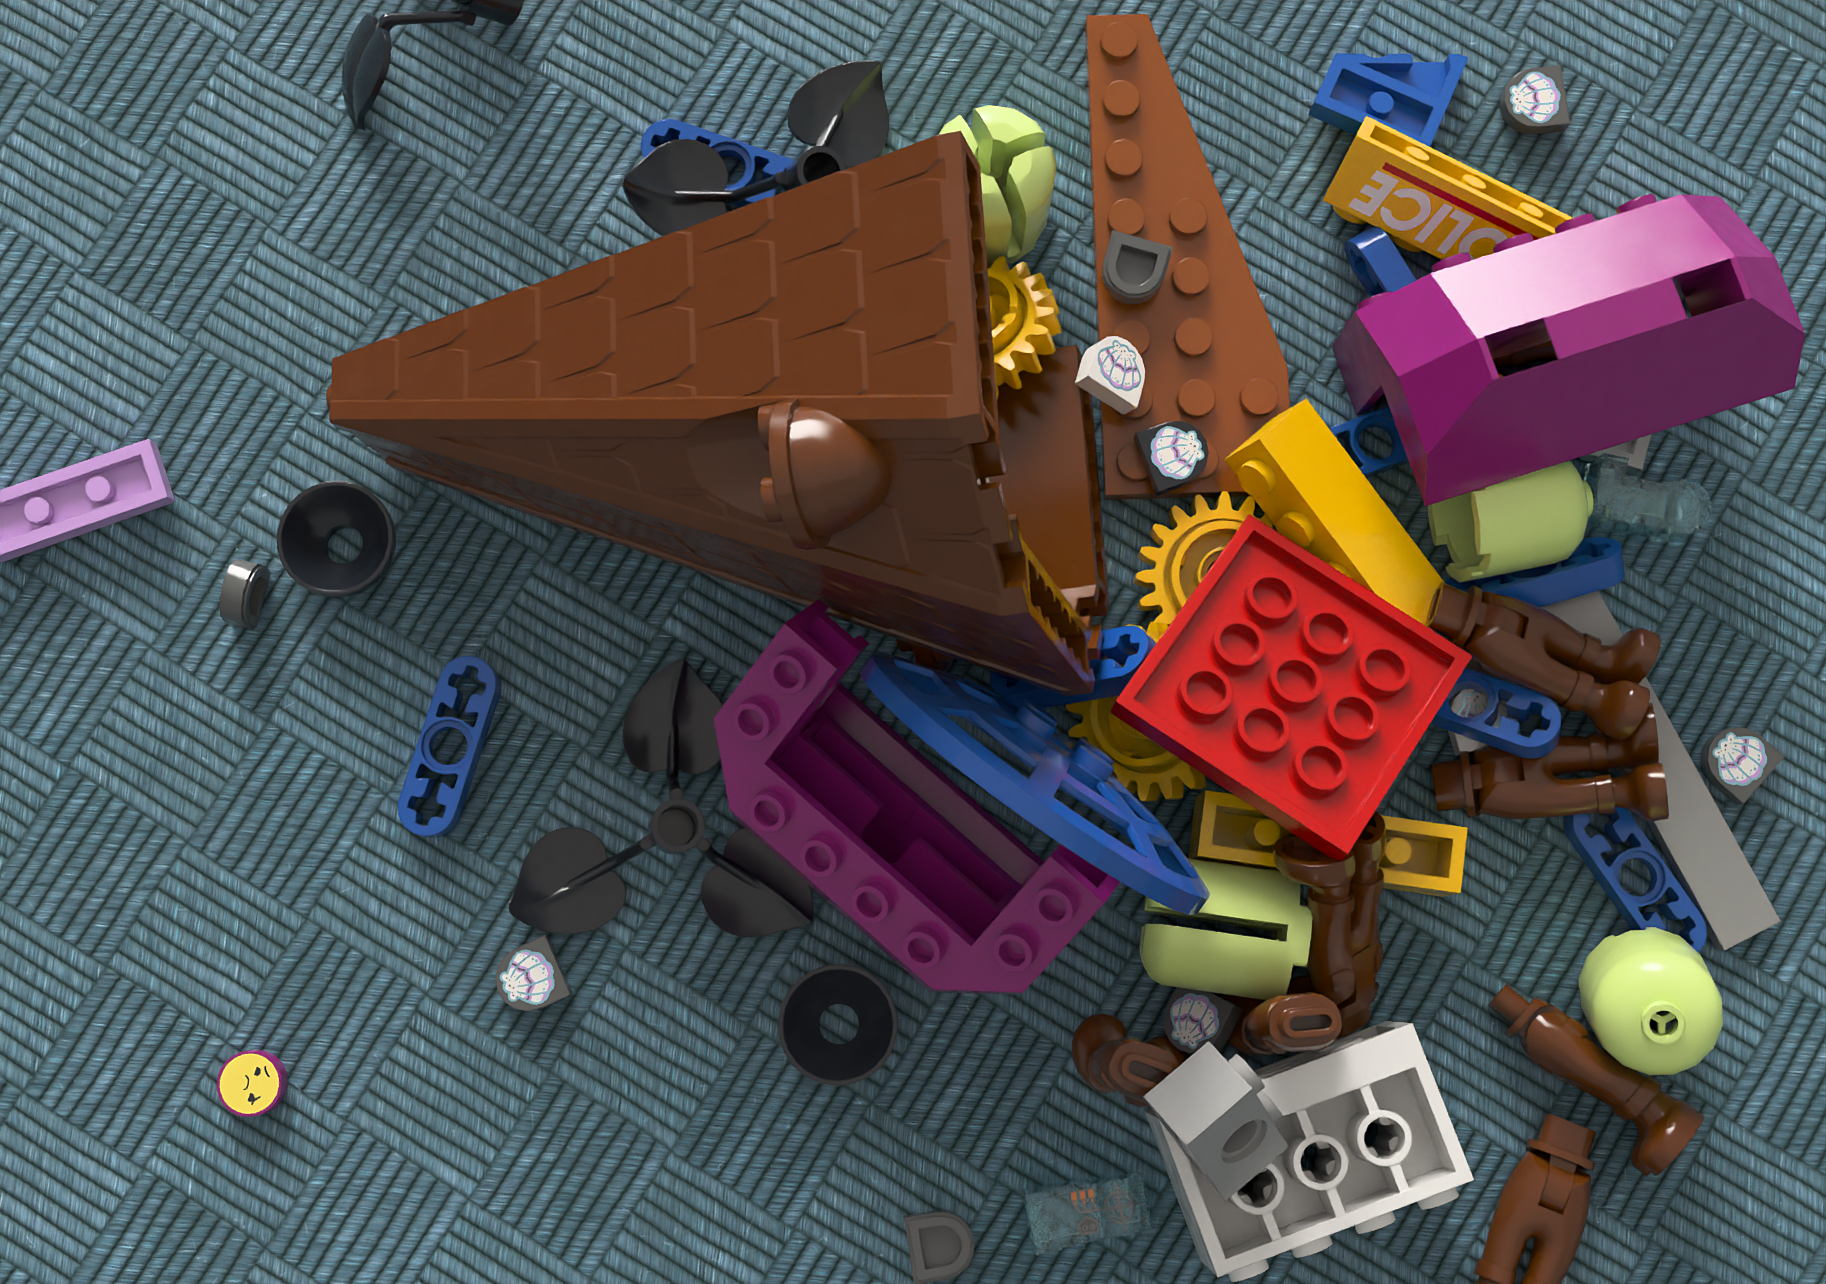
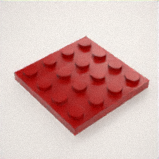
M1249 514L1116 699L1110 713L1328 857L1343 861L1469 663L1472 655Z

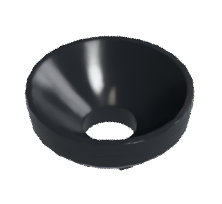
M345 481L323 482L311 486L298 494L287 506L277 530V550L280 561L288 575L307 590L328 597H348L361 593L375 585L388 570L396 549V531L391 515L385 505L369 490ZM350 528L358 531L363 541L359 556L349 563H336L332 561L328 553V543L331 536L341 529Z
M843 964L825 965L805 974L787 992L779 1013V1039L784 1053L792 1065L804 1076L822 1084L834 1086L849 1085L868 1078L879 1070L889 1058L896 1042L898 1030L897 1011L889 992L872 974L854 966ZM834 1004H844L851 1007L859 1020L856 1036L843 1044L828 1041L820 1030L822 1013L826 1008Z

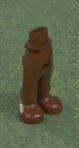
M1443 582L1437 587L1430 605L1426 627L1449 636V641L1459 648L1465 645L1464 651L1472 655L1483 669L1543 694L1551 700L1558 702L1559 706L1572 712L1581 710L1589 717L1598 730L1609 737L1624 740L1636 730L1645 715L1650 700L1649 689L1639 685V683L1646 677L1657 659L1661 645L1660 635L1645 628H1635L1625 633L1615 644L1601 645L1600 638L1588 633H1581L1556 615L1526 601L1492 592H1482L1481 588L1474 585L1466 592Z
M1652 703L1648 704L1645 715L1636 730L1624 740L1605 737L1604 733L1588 734L1587 737L1561 735L1559 743L1554 750L1540 758H1523L1487 745L1472 752L1473 764L1469 758L1468 751L1460 752L1461 760L1432 763L1437 812L1467 809L1468 818L1485 814L1506 819H1527L1598 813V815L1614 814L1615 807L1632 810L1641 818L1651 822L1669 818L1666 780L1663 765L1659 763L1658 733ZM1609 769L1633 770L1630 774L1611 778L1610 774L1596 775L1594 778H1556V776L1570 773L1608 772Z
M1377 811L1373 813L1343 861L1328 857L1293 833L1279 838L1273 847L1274 860L1279 872L1291 881L1310 886L1307 894L1308 908L1311 911L1313 920L1307 962L1309 978L1313 992L1333 1001L1341 1014L1342 1028L1337 1037L1350 1035L1370 1020V1004L1377 997L1379 984L1375 980L1384 957L1383 944L1380 943L1378 915L1380 895L1384 889V873L1379 864L1386 850V827L1384 819Z
M1297 976L1290 979L1286 995L1280 994L1268 1000L1218 994L1243 1008L1227 1042L1232 1047L1253 1057L1268 1056L1272 1053L1284 1054L1285 1051L1293 1054L1311 1050H1323L1337 1039L1342 1028L1341 1014L1336 1004L1327 997L1313 992L1309 976Z
M1508 984L1488 1004L1492 1010L1510 1024L1504 1034L1510 1039L1516 1034L1521 1039L1524 1052L1533 1062L1550 1074L1607 1104L1613 1109L1612 1112L1624 1122L1628 1119L1633 1120L1638 1130V1136L1632 1147L1630 1160L1633 1166L1643 1175L1648 1176L1652 1173L1657 1176L1664 1171L1688 1144L1703 1122L1705 1116L1694 1107L1660 1090L1662 1084L1649 1075L1645 1077L1634 1069L1622 1065L1614 1057L1593 1043L1588 1036V1031L1578 1021L1567 1016L1552 1004L1538 997H1534L1528 1002Z
M1103 1013L1091 1015L1083 1020L1075 1030L1072 1039L1073 1062L1078 1073L1089 1087L1103 1094L1118 1091L1124 1095L1127 1103L1137 1107H1149L1150 1105L1144 1096L1189 1058L1187 1052L1177 1049L1167 1036H1157L1147 1042L1139 1041V1038H1128L1123 1023L1115 1016Z
M1551 1114L1545 1115L1538 1140H1527V1152L1516 1165L1503 1188L1490 1224L1481 1259L1478 1258L1474 1274L1478 1275L1479 1278L1475 1284H1514L1517 1275L1516 1269L1527 1241L1531 1237L1533 1238V1248L1525 1276H1522L1520 1284H1562L1575 1258L1587 1220L1591 1176L1585 1172L1593 1171L1595 1167V1162L1588 1160L1596 1135L1595 1131Z

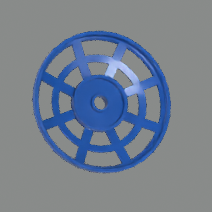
M873 652L860 671L862 679L874 695L899 720L952 765L1048 836L1126 886L1170 909L1187 915H1197L1210 896L1209 890L1170 833L1112 775L1114 771L1112 764L1114 761L1083 738H1080L1078 743L1074 745L1058 734L1055 727L1058 721L1040 706L1025 698L1022 704L1017 707L968 680L899 656ZM947 715L961 717L998 741L1008 751L1033 769L1029 779L977 741ZM1060 788L1088 806L1131 841L1137 851L1109 835L1054 798L1057 789Z

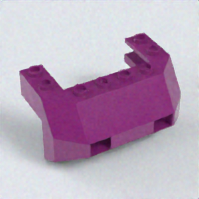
M1648 194L1622 204L1616 209L1617 215L1595 221L1593 214H1584L1558 225L1554 229L1556 234L1538 240H1533L1531 233H1524L1498 243L1493 247L1494 253L1471 260L1469 253H1460L1445 258L1431 267L1433 273L1395 292L1380 293L1358 303L1356 306L1358 311L1353 314L1351 319L1345 322V327L1332 345V349L1356 415L1368 412L1380 396L1385 394L1424 505L1429 506L1794 389L1805 332L1776 257L1721 197L1681 194L1657 202L1654 194ZM1685 298L1692 317L1687 318L1681 299ZM1551 339L1558 360L1499 378L1493 359L1548 342Z
M818 599L783 624L713 718L731 813L737 822L929 992L1007 995L1023 993L1104 905L1120 881L1087 862L1062 844H1059L1045 861L1040 859L846 689L840 681L870 643L861 635H858L855 639L825 614L829 607Z

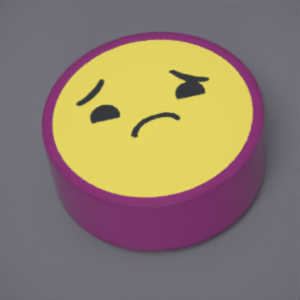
M249 1050L233 1055L223 1064L217 1077V1093L220 1101L230 1112L243 1117L263 1115L272 1111L282 1102L288 1087V1076L283 1063L272 1053L263 1050Z

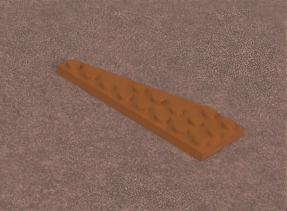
M1148 14L1087 15L1085 21L1097 343L1109 336H1118L1127 340L1137 349L1145 368L1144 385L1136 409L1123 415L1099 399L1103 500L1194 498L1196 495L1219 497L1222 491H1227L1230 497L1251 496L1242 488L1237 475L1225 461V458L1272 418L1290 408L1286 361ZM1113 230L1173 247L1164 281L1158 293L1149 301L1140 304H1125L1114 299L1105 289L1102 281V266ZM1181 421L1190 423L1200 430L1207 441L1209 454L1206 466L1195 481L1184 487L1156 496L1134 441V436L1137 432L1166 422Z

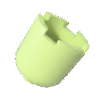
M1569 460L1429 505L1428 517L1434 545L1447 544L1451 558L1454 563L1446 567L1447 573L1458 582H1465L1545 566L1567 559L1583 540L1588 517L1592 514L1594 502L1589 484L1582 480L1579 472Z
M1646 927L1645 930H1630L1618 936L1611 935L1604 938L1587 956L1578 979L1581 1008L1603 1048L1622 1065L1648 1075H1674L1696 1066L1714 1048L1723 1026L1722 997L1701 955L1679 935L1656 927ZM1650 1019L1657 1022L1656 1030L1650 1027ZM1674 1019L1672 1026L1665 1030L1666 1023Z

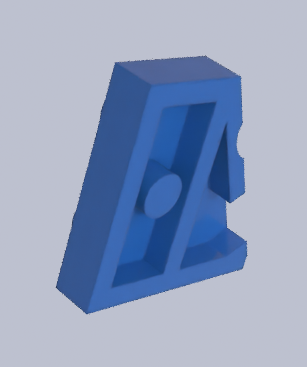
M1336 53L1308 115L1353 135L1357 134L1365 117L1368 116L1430 147L1468 57L1461 54H1448L1445 62H1413L1412 54H1387L1380 58H1373L1366 54Z

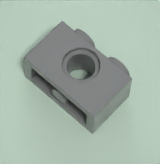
M1209 1041L1144 1096L1184 1155L1225 1201L1289 1147L1275 1125L1283 1115L1262 1090L1265 1088V1085L1238 1054L1227 1061Z

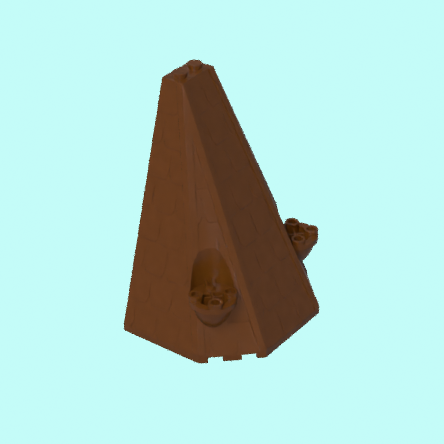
M961 130L935 135L846 170L835 172L778 195L764 198L683 230L672 232L615 255L604 257L531 286L520 288L471 308L460 310L395 336L332 358V384L328 386L326 393L330 423L338 429L350 432L383 456L386 464L393 469L807 608L819 599L829 607L825 612L828 616L896 638L901 652L913 651L916 663L933 669L944 671L948 668L951 660L958 659L1065 696L1093 693L1095 677L1093 669H1090L1089 660L1099 659L1104 634L1101 624L1092 625L1091 617L1108 614L1109 593L1092 394L1075 384L1083 356L1077 345L1055 348L1054 354H1038L1037 357L1042 371L1040 373L1020 371L1018 375L1022 388L1017 390L1010 387L1007 383H1003L998 386L999 395L997 399L980 165Z

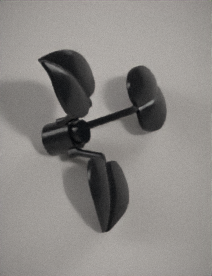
M451 0L452 2L459 3V10L383 14L379 20L374 15L366 14L352 34L342 66L343 99L355 127L366 131L364 118L372 107L388 73L392 49L389 32L393 27L397 25L460 22L473 26L477 16L510 26L518 18L524 0Z
M864 60L832 66L812 76L798 88L789 104L788 127L797 140L814 147L803 152L788 166L785 172H778L773 177L736 190L724 191L728 182V170L720 155L707 144L697 140H674L655 148L635 168L624 175L622 187L630 206L649 228L659 235L665 236L727 213L725 203H735L776 188H784L786 192L835 172L843 171L875 159L883 150L889 132V114L883 91L881 63L874 60Z
M675 661L655 674L639 691L629 707L624 720L622 741L630 763L642 772L653 773L666 769L669 800L662 803L651 815L648 824L649 835L607 859L603 842L592 832L566 827L547 833L531 847L522 864L517 885L509 903V912L517 920L541 931L560 934L584 933L602 927L619 913L627 896L623 881L613 869L655 846L667 854H681L694 847L710 862L717 865L703 878L700 891L701 900L706 914L711 921L729 934L740 937H760L788 929L805 927L812 923L814 910L810 885L745 828L737 830L730 836L725 845L723 855L717 852L710 845L709 840L703 837L705 820L701 810L693 802L683 799L678 770L687 774H701L711 769L721 759L713 718L723 706L719 698L699 678L687 661Z

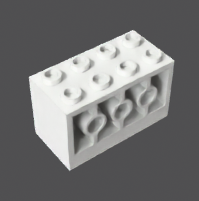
M1384 1021L1354 1032L1346 1037L1338 1038L1323 1050L1298 1053L1253 1070L1265 1085V1088L1262 1090L1283 1115L1275 1125L1289 1147L1257 1174V1180L1253 1183V1189L1245 1194L1238 1190L1227 1201L1219 1195L1184 1155L1152 1109L1145 1111L1200 1261L1217 1277L1228 1274L1231 1282L1245 1280L1269 1269L1267 1258L1288 1250H1292L1295 1258L1322 1251L1333 1244L1330 1238L1331 1234L1355 1226L1357 1233L1361 1234L1385 1227L1396 1220L1393 1213L1394 1210L1418 1202L1421 1210L1446 1204L1459 1197L1456 1189L1457 1186L1474 1180L1413 1023ZM1374 1122L1377 1123L1378 1134L1375 1137L1374 1143L1368 1146L1365 1144L1364 1134L1367 1131L1368 1125ZM1308 1145L1317 1147L1318 1156L1314 1160L1315 1164L1307 1170L1301 1167L1300 1161L1304 1155L1305 1148Z

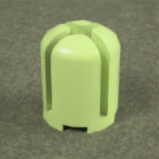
M988 105L973 109L971 130L962 116L958 115L945 124L939 134L961 130L980 165L987 268H990L993 262L1000 256H1005L1008 264L1014 263L1036 246L1039 236L1047 225L1057 163L1053 148L1049 146L1044 147L1046 134L1036 121L1015 109Z
M1187 858L1195 867L1210 892L1208 900L1197 915H1187L1175 911L1145 896L1143 911L1148 913L1272 931L1271 939L1172 925L1145 924V927H1141L1140 935L1141 960L1150 978L1161 985L1268 1000L1280 994L1286 995L1293 965L1307 967L1312 931V913L1308 906L1300 905V884L1285 878L1278 870Z

